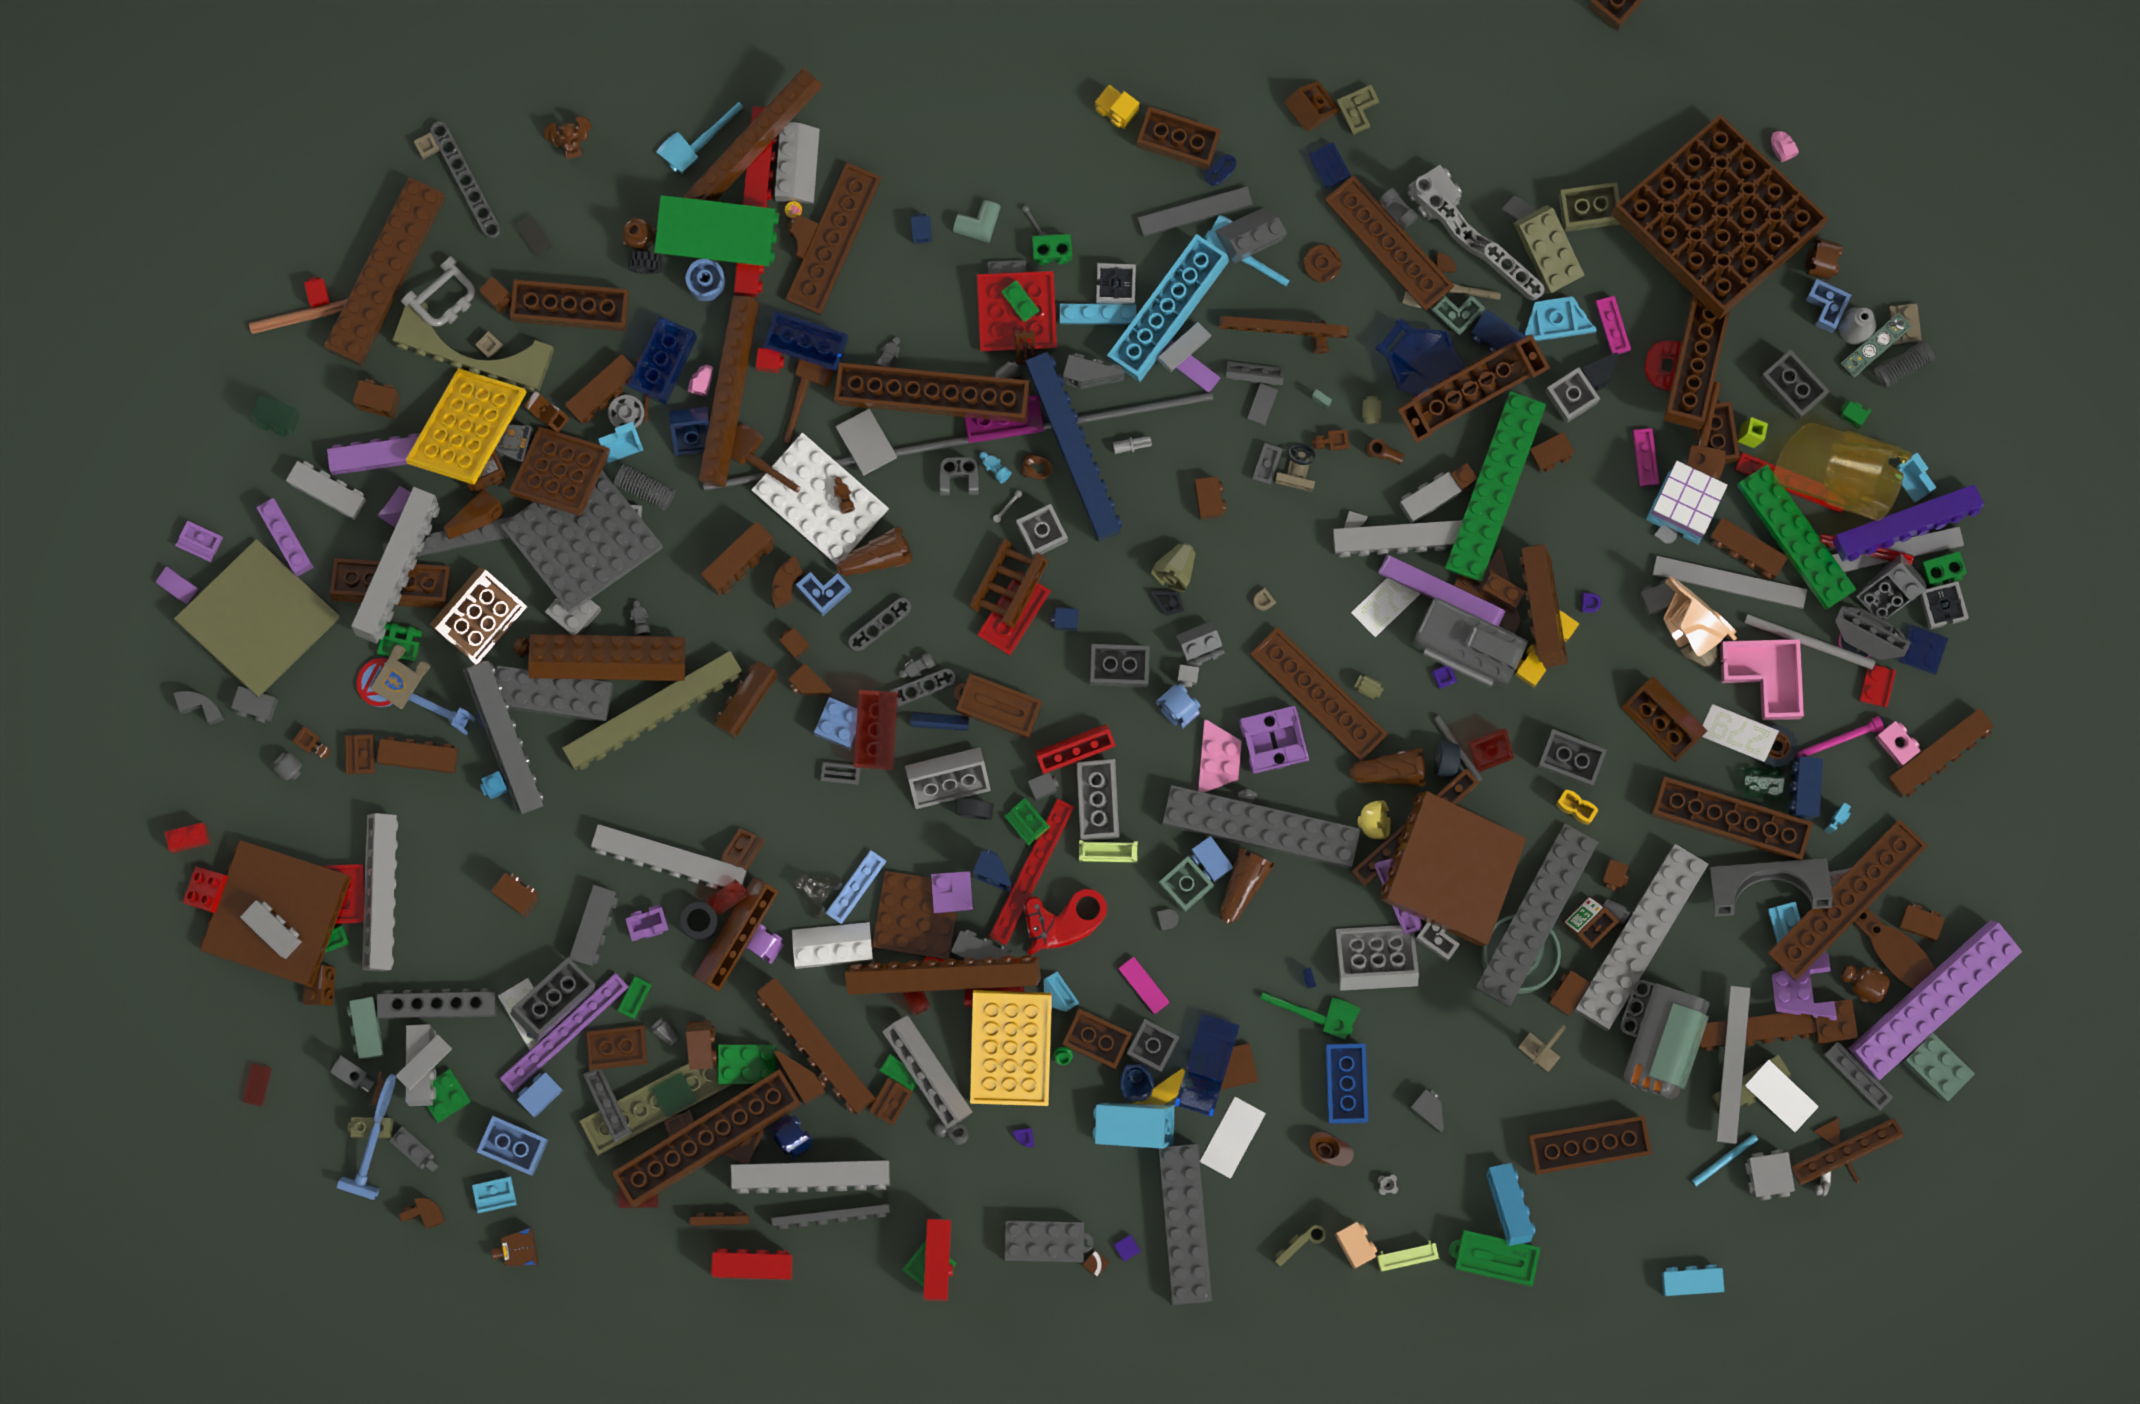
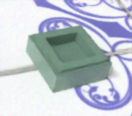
M1317 389L1312 395V400L1328 409L1332 399Z

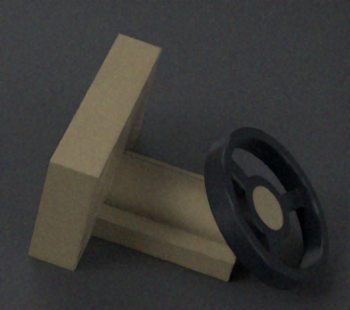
M1295 444L1289 449L1290 465L1287 475L1277 473L1275 483L1313 492L1315 481L1307 480L1306 476L1309 464L1313 463L1315 459V452L1307 445ZM1296 448L1306 449L1310 453H1306L1305 451H1298L1296 450Z

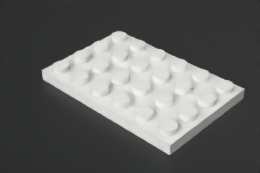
M804 433L795 440L772 466V468L801 486L800 491L796 493L788 489L787 486L767 473L752 489L759 498L835 564L839 563V559L850 554L889 510L885 504ZM838 476L841 477L842 483L847 484L852 492L849 497L854 503L855 510L847 514L840 513L838 507L840 504L837 496L834 497L833 487L836 485L834 479Z

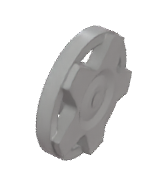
M622 395L611 402L608 416L612 425L616 428L620 427L619 425L622 423L628 424L633 422L636 429L644 419V408L636 397ZM626 399L623 404L619 403L618 401ZM634 401L639 404L640 408L634 407ZM612 409L616 412V415L613 417V419ZM640 417L639 421L635 424V419Z

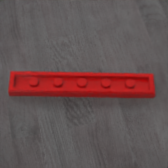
M1741 453L1734 471L1750 476L1768 464L1788 493L1842 514L1849 495L1746 453Z

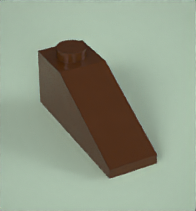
M483 489L443 527L446 537L450 540L491 524L503 512L500 501Z

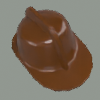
M1317 1132L1310 1138L1309 1146L1312 1157L1318 1163L1343 1167L1352 1162L1354 1157L1353 1149L1346 1142L1325 1132Z

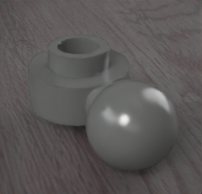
M939 1122L934 1126L936 1136L942 1138L948 1135L950 1141L955 1145H961L968 1140V1130L964 1125L956 1124L947 1129L943 1122Z

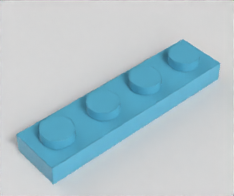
M1060 304V324L1130 325L1136 317V305Z

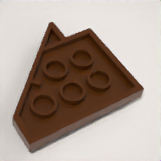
M1498 547L1491 561L1489 560L1482 582L1460 575L1454 586L1503 609L1505 614L1499 626L1515 634L1521 624L1517 607L1515 611H1512L1481 593L1492 572L1510 582L1502 549Z

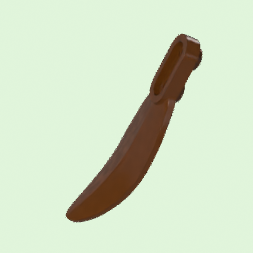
M1868 908L1863 912L1866 915V919L1862 920L1858 917L1854 921L1855 925L1871 939L1874 950L1884 965L1911 989L1914 990L1915 987L1936 970L1929 957L1919 945L1903 932L1883 924ZM1878 927L1880 932L1874 933L1873 928Z

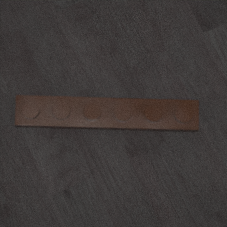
M1895 1118L1791 1166V1171L1801 1186L1903 1138L1904 1133Z

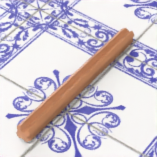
M348 299L251 322L249 328L251 333L254 334L340 313Z

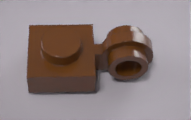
M1347 429L1328 431V439H1324V436L1313 437L1311 442L1314 449H1324L1326 444H1329V451L1349 449Z
M305 726L292 741L308 754L315 748L314 753L320 758L324 759L329 756L328 752L330 749L322 743L318 746L317 743L321 738Z

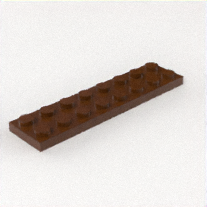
M846 162L788 292L787 302L818 315L822 314L880 184L881 176Z
M1354 175L1325 199L1326 204L1424 311H1427L1454 288L1452 282Z
M1278 627L1250 654L1256 662L1359 761H1362L1388 735L1376 721Z

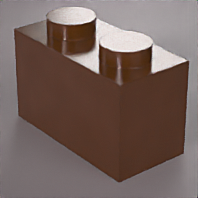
M493 277L479 289L482 298L499 314L510 308L512 298L509 292Z
M1562 432L1531 448L1528 454L1538 472L1544 471L1547 473L1555 468V464L1559 462L1564 464L1570 461L1575 451L1565 433Z
M1218 476L1195 479L1194 484L1200 520L1223 517L1224 511H1227L1225 500H1221L1220 493L1224 492L1222 481H1218Z
M1492 572L1481 593L1515 611L1525 591Z
M1912 903L1911 906H1905L1898 929L1933 942L1937 941L1945 918L1940 917L1941 914L1933 910L1929 912L1922 910L1923 907Z
M1572 970L1568 974L1564 972L1558 981L1561 983L1558 990L1554 988L1548 996L1550 999L1548 1004L1567 1017L1591 984Z

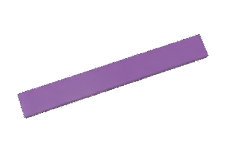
M616 973L613 974L500 1077L501 1081L514 1093L629 988Z

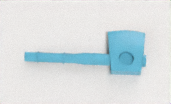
M738 102L691 145L677 132L669 137L656 153L670 164L669 166L674 172L678 171L683 175L699 160L696 153L744 108L743 105Z
M1219 215L1213 228L1207 232L1204 238L1227 254L1215 231L1234 221ZM1252 256L1241 260L1285 287L1290 281Z

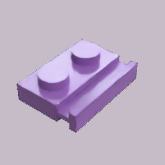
M187 520L175 546L211 563L223 537Z

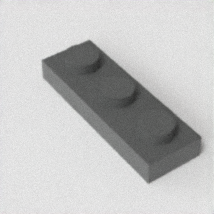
M1228 361L1226 378L1246 380L1253 383L1262 382L1271 385H1283L1285 368Z

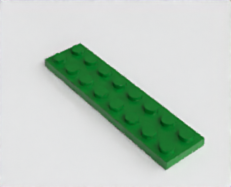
M1768 464L1737 484V487L1825 610L1857 590L1825 544L1820 542V537Z

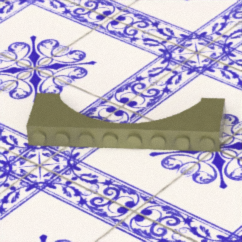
M422 302L420 304L426 311L429 307L426 303ZM410 305L405 306L393 338L394 343L397 344L396 347L405 351L407 349L414 350L415 354L425 357V355L432 356L433 360L443 363V361L450 362V365L455 368H468L469 372L475 374L482 373L487 375L486 377L495 380L500 379L505 381V383L521 386L529 393H534V391L539 393L554 353L553 346L534 340L533 345L524 351L504 359H472L448 347L439 338L433 327Z

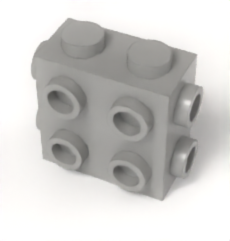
M1439 165L1424 175L1431 178L1433 187L1454 206L1460 203L1462 191L1456 183L1453 184L1450 179L1451 175L1446 168L1443 169ZM1414 182L1409 184L1407 195L1412 202L1415 201L1418 204V211L1422 217L1426 216L1428 220L1431 218L1437 219L1412 197L1410 187ZM1434 197L1430 198V203L1433 206H1438V200ZM1442 205L1438 209V211H1441L1444 208V205Z
M1782 1149L1771 1151V1155L1764 1156L1763 1152L1752 1154V1158L1747 1159L1748 1163H1745V1170L1747 1175L1750 1174L1751 1180L1748 1183V1188L1754 1198L1759 1197V1201L1771 1199V1195L1778 1194L1779 1198L1788 1197L1790 1192L1795 1191L1788 1152L1783 1153Z

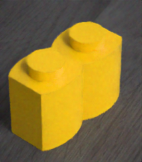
M1565 790L1556 803L1562 812L1572 814L1578 822L1586 825L1592 822L1598 812L1594 804L1581 800L1578 794L1570 790Z

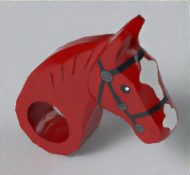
M1082 889L1073 894L1066 907L1057 917L1043 907L1039 897H1028L1024 902V911L1032 946L1027 953L1033 955L1041 949L1067 946L1091 934L1106 916L1107 904L1103 895L1095 890ZM1085 896L1094 898L1099 906L1097 915L1090 920H1083L1076 912L1077 902Z

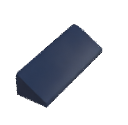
M912 712L910 725L911 727L967 731L969 728V717Z

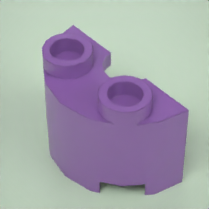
M660 905L648 908L649 912L642 914V911L631 913V917L626 918L632 941H637L644 937L650 938L662 934L663 931H668L664 912Z
M760 924L746 948L772 964L784 944L781 943L782 938L775 933L770 935L765 932L766 927Z

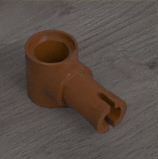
M1374 439L1365 447V452L1370 458L1388 459L1399 465L1403 461L1402 458H1404V453L1389 448L1381 439ZM1373 444L1378 445L1379 453L1373 452Z

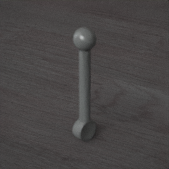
M1024 205L1022 207V211L1028 215L1029 219L1039 232V236H1046L1047 234L1045 232H1042L1037 222L1029 212V207L1027 205Z

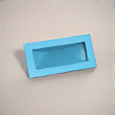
M1058 972L1044 979V993H1052V1008L1067 1012L1079 1004Z

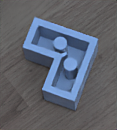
M1816 279L1805 300L1822 308L1815 326L1833 333L1851 294Z
M811 572L796 584L797 589L822 616L851 592V587L838 573L824 586Z

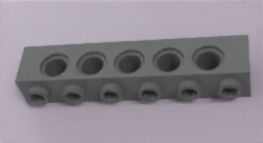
M489 988L480 989V992H472V989H460V993H453L452 989H442L441 993H433V990H421V993H414V990H402V994H394V991L387 990L382 991V994H377V1018L497 1017V994ZM455 998L461 999L462 1003L459 1008L452 1007V1001ZM474 998H480L481 1005L477 1008L471 1006V1001ZM401 999L403 1006L398 1010L394 1009V1001ZM416 999L422 1000V1006L419 1009L413 1008V1002ZM441 999V1007L434 1009L432 1007L433 1000Z

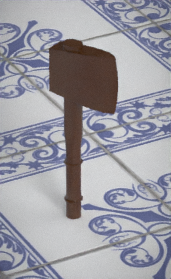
M808 351V353L801 352L795 376L799 377L800 381L783 443H791L809 382L828 388L834 374L836 359L820 356L811 351Z
M1714 382L1698 444L1697 446L1692 445L1690 447L1686 464L1716 480H1719L1722 474L1726 451L1709 448L1707 444L1718 395L1720 394L1721 383Z
M741 423L736 428L731 458L741 465L748 461L787 486L788 489L798 493L801 486L753 454L762 443L764 437L752 427Z

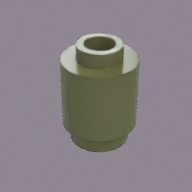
M1367 396V400H1363L1362 419H1364V424H1379L1382 401L1378 400L1376 396Z
M1361 674L1354 686L1358 693L1373 700L1375 697H1380L1384 688L1381 687L1382 682Z

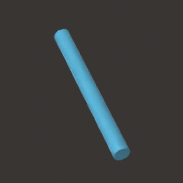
M1752 1134L1692 1179L1693 1184L1698 1186L1758 1141V1138Z

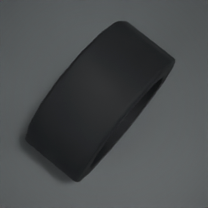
M958 799L956 815L966 818L990 820L993 816L994 804L974 799Z

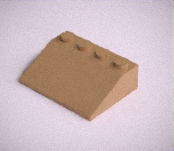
M479 566L429 625L472 662L477 664L527 606L488 571Z

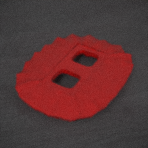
M1660 341L1653 344L1648 350L1644 371L1647 380L1654 387L1670 391L1681 342ZM1663 359L1674 362L1671 372L1661 369Z

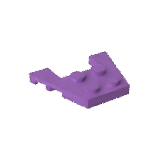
M1828 953L1822 954L1796 981L1784 970L1772 974L1777 1012L1796 1015L1803 1013L1813 1015L1815 1018L1822 1016L1829 1017V1020H1837L1834 1001L1814 1003L1810 975L1813 973L1831 972Z

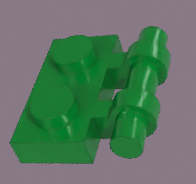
M386 623L384 628L386 631H390L389 636H384L382 640L380 639L377 654L390 657L394 647L399 645L405 648V652L400 659L416 662L420 643L414 642L413 638H421L423 630H418L413 626H409V628L399 626L398 623ZM397 633L407 635L406 640L396 638Z

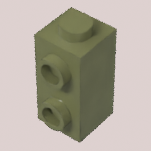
M351 1117V1122H348V1134H351L352 1138H369L371 1129L375 1124L374 1118ZM383 1118L380 1123L378 1138L391 1139L393 1119Z

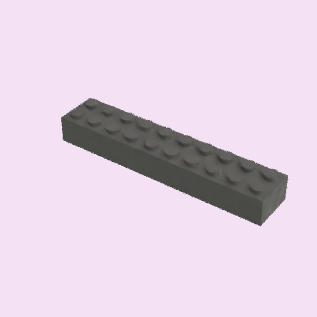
M1171 785L1162 826L1348 869L1352 868L1360 834L1359 828Z

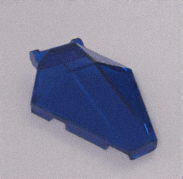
M1401 319L1395 322V327L1383 342L1379 343L1375 348L1387 358L1398 390L1412 395H1418L1434 384L1465 368L1460 356L1457 355L1453 347V342L1447 331L1411 328ZM1401 330L1405 331L1406 333L1389 351L1387 349L1399 332Z

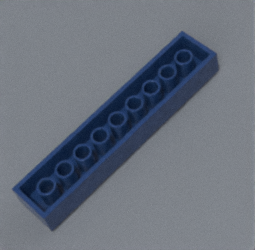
M1045 352L1026 360L1027 371L1098 542L1120 534L1122 522L1119 515H1114L1115 505L1111 497L1107 498L1106 493L1108 489L1104 479L1100 480L1098 476L1100 475V469L1097 462H1093L1091 459L1093 452L1090 445H1085L1084 440L1086 436L1082 426L1078 427L1076 423L1078 422L1075 409H1071L1069 406L1071 399L1068 392H1064L1062 389L1064 382L1060 373L1056 374L1055 372L1056 363L1053 356H1049Z

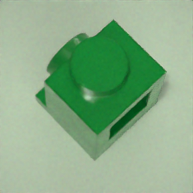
M1845 401L1840 408V411H1842L1840 418L1859 430L1872 410L1869 408L1867 411L1864 410V407L1858 402Z

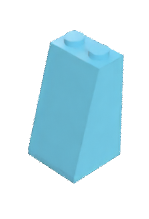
M1100 1103L1096 1105L1093 1112V1117L1096 1119V1127L1093 1129L1095 1144L1150 1148L1168 1147L1174 1142L1175 1105Z

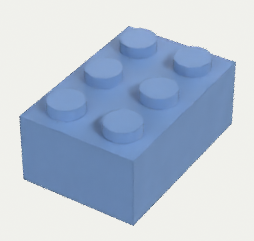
M492 1116L477 1152L533 1176L548 1143V1139Z

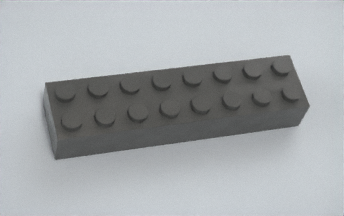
M1198 1144L1158 1148L1172 1305L1212 1302Z

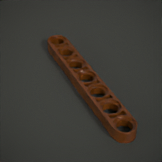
M1220 316L1218 319V327L1228 330L1331 338H1348L1349 330L1347 326L1230 316Z

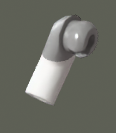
M1831 1171L1821 1176L1820 1185H1816L1814 1189L1816 1195L1823 1197L1828 1194Z

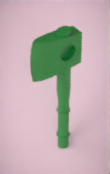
M1265 992L1262 993L1260 998L1269 1002V1004H1274L1289 1010V1012H1294L1306 1019L1324 1025V1033L1345 1040L1347 1035L1351 1036L1354 1028L1352 1026L1361 1010L1347 1001L1332 998L1327 1016Z

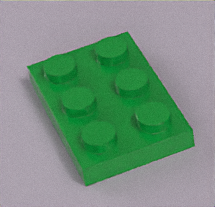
M716 1045L717 1084L755 1085L774 1073L775 1045Z

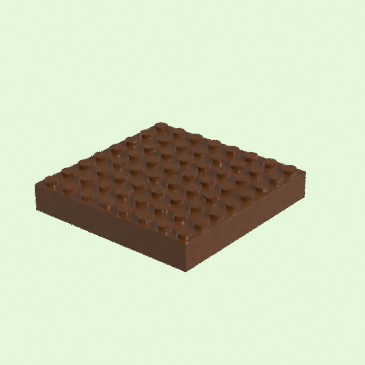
M1721 114L1615 204L1611 213L1635 239L1719 320L1825 227L1829 219Z

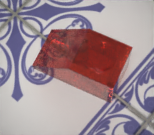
M924 991L903 993L913 1016L931 1009Z

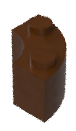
M795 556L783 563L774 577L772 598L776 609L794 602L792 597L793 587L797 581L804 577Z

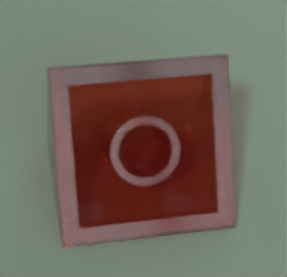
M1506 728L1472 740L1467 744L1478 772L1514 759Z

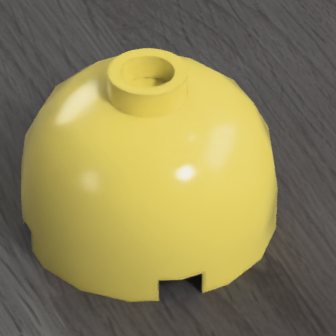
M1384 800L1371 802L1364 806L1361 816H1358V826L1362 828L1369 838L1387 839L1390 835L1391 820L1386 815V811H1389L1387 803Z

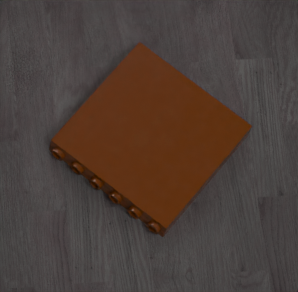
M1428 791L1419 793L1414 799V809L1407 818V828L1401 835L1400 847L1394 853L1395 860L1388 870L1387 876L1389 877L1381 889L1382 896L1380 900L1478 946H1486L1489 944L1527 838Z
M240 840L239 844L234 848L233 861L227 867L228 879L216 912L208 920V930L206 936H203L201 940L200 951L312 988L351 877ZM256 900L261 903L265 901L273 908L271 912L275 916L277 914L286 921L284 925L288 929L292 927L300 934L298 938L302 941L301 944L287 959L274 951L240 918Z

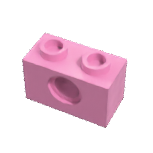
M1895 721L1875 739L1896 764L1901 767L1921 750L1918 748L1920 747L1918 742L1906 734L1907 729L1904 725L1898 724ZM1895 739H1901L1904 746L1902 748L1897 747Z

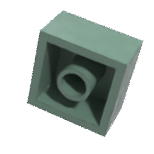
M1189 856L1159 881L1162 889L1184 913L1214 887V884Z

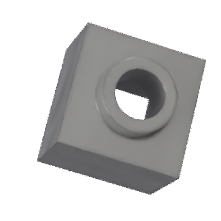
M1180 665L1177 683H1181L1184 687L1192 688V685L1197 684L1199 667Z

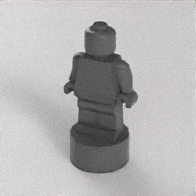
M894 337L892 342L887 343L881 348L883 354L876 360L874 366L891 367L890 363L893 357L898 358L900 351L898 347L900 343L899 337Z
M634 600L632 602L633 609L630 610V621L633 620L635 622V636H649L651 633L645 620L649 615L645 608L640 607V602Z
M927 652L919 660L914 662L911 659L904 665L905 670L900 671L899 676L900 678H905L908 675L911 678L921 676V670L927 667L930 669L936 664L930 653Z
M1244 789L1238 792L1240 801L1251 804L1255 797H1257V793L1251 789Z

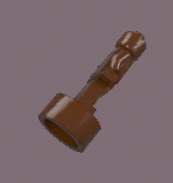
M835 477L834 497L837 496L840 504L838 507L840 513H850L855 510L854 503L849 497L852 492L847 484L842 483L841 477Z

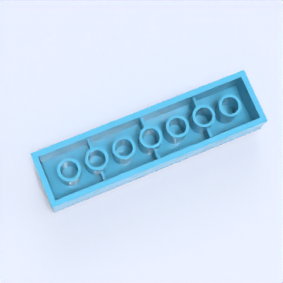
M1196 234L1108 353L1109 362L1121 366L1126 374L1141 382L1229 262L1228 255Z

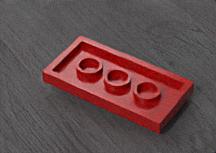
M1012 579L1007 589L1016 592L1021 584ZM1037 583L1014 629L1008 627L1002 621L1003 616L991 612L977 636L1010 656L1051 590ZM1002 595L997 605L1007 609L1012 599Z

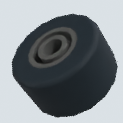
M1443 741L1439 743L1434 762L1435 775L1451 778L1456 776L1461 756L1459 744Z

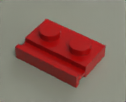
M1874 665L1873 669L1867 668L1859 701L1887 708L1896 670Z

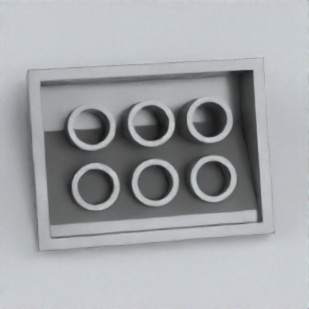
M1401 925L1336 929L1340 991L1418 986L1419 970L1414 932L1404 934Z

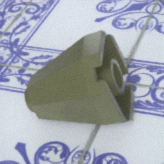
M1187 543L1178 544L1156 562L1151 575L1159 584L1163 586L1165 583L1171 585L1168 589L1184 593L1189 585L1195 558L1193 547Z

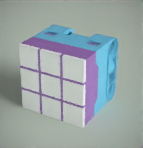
M1676 461L1671 471L1668 472L1646 520L1659 527L1663 525L1682 533L1683 538L1698 545L1710 524L1727 484Z

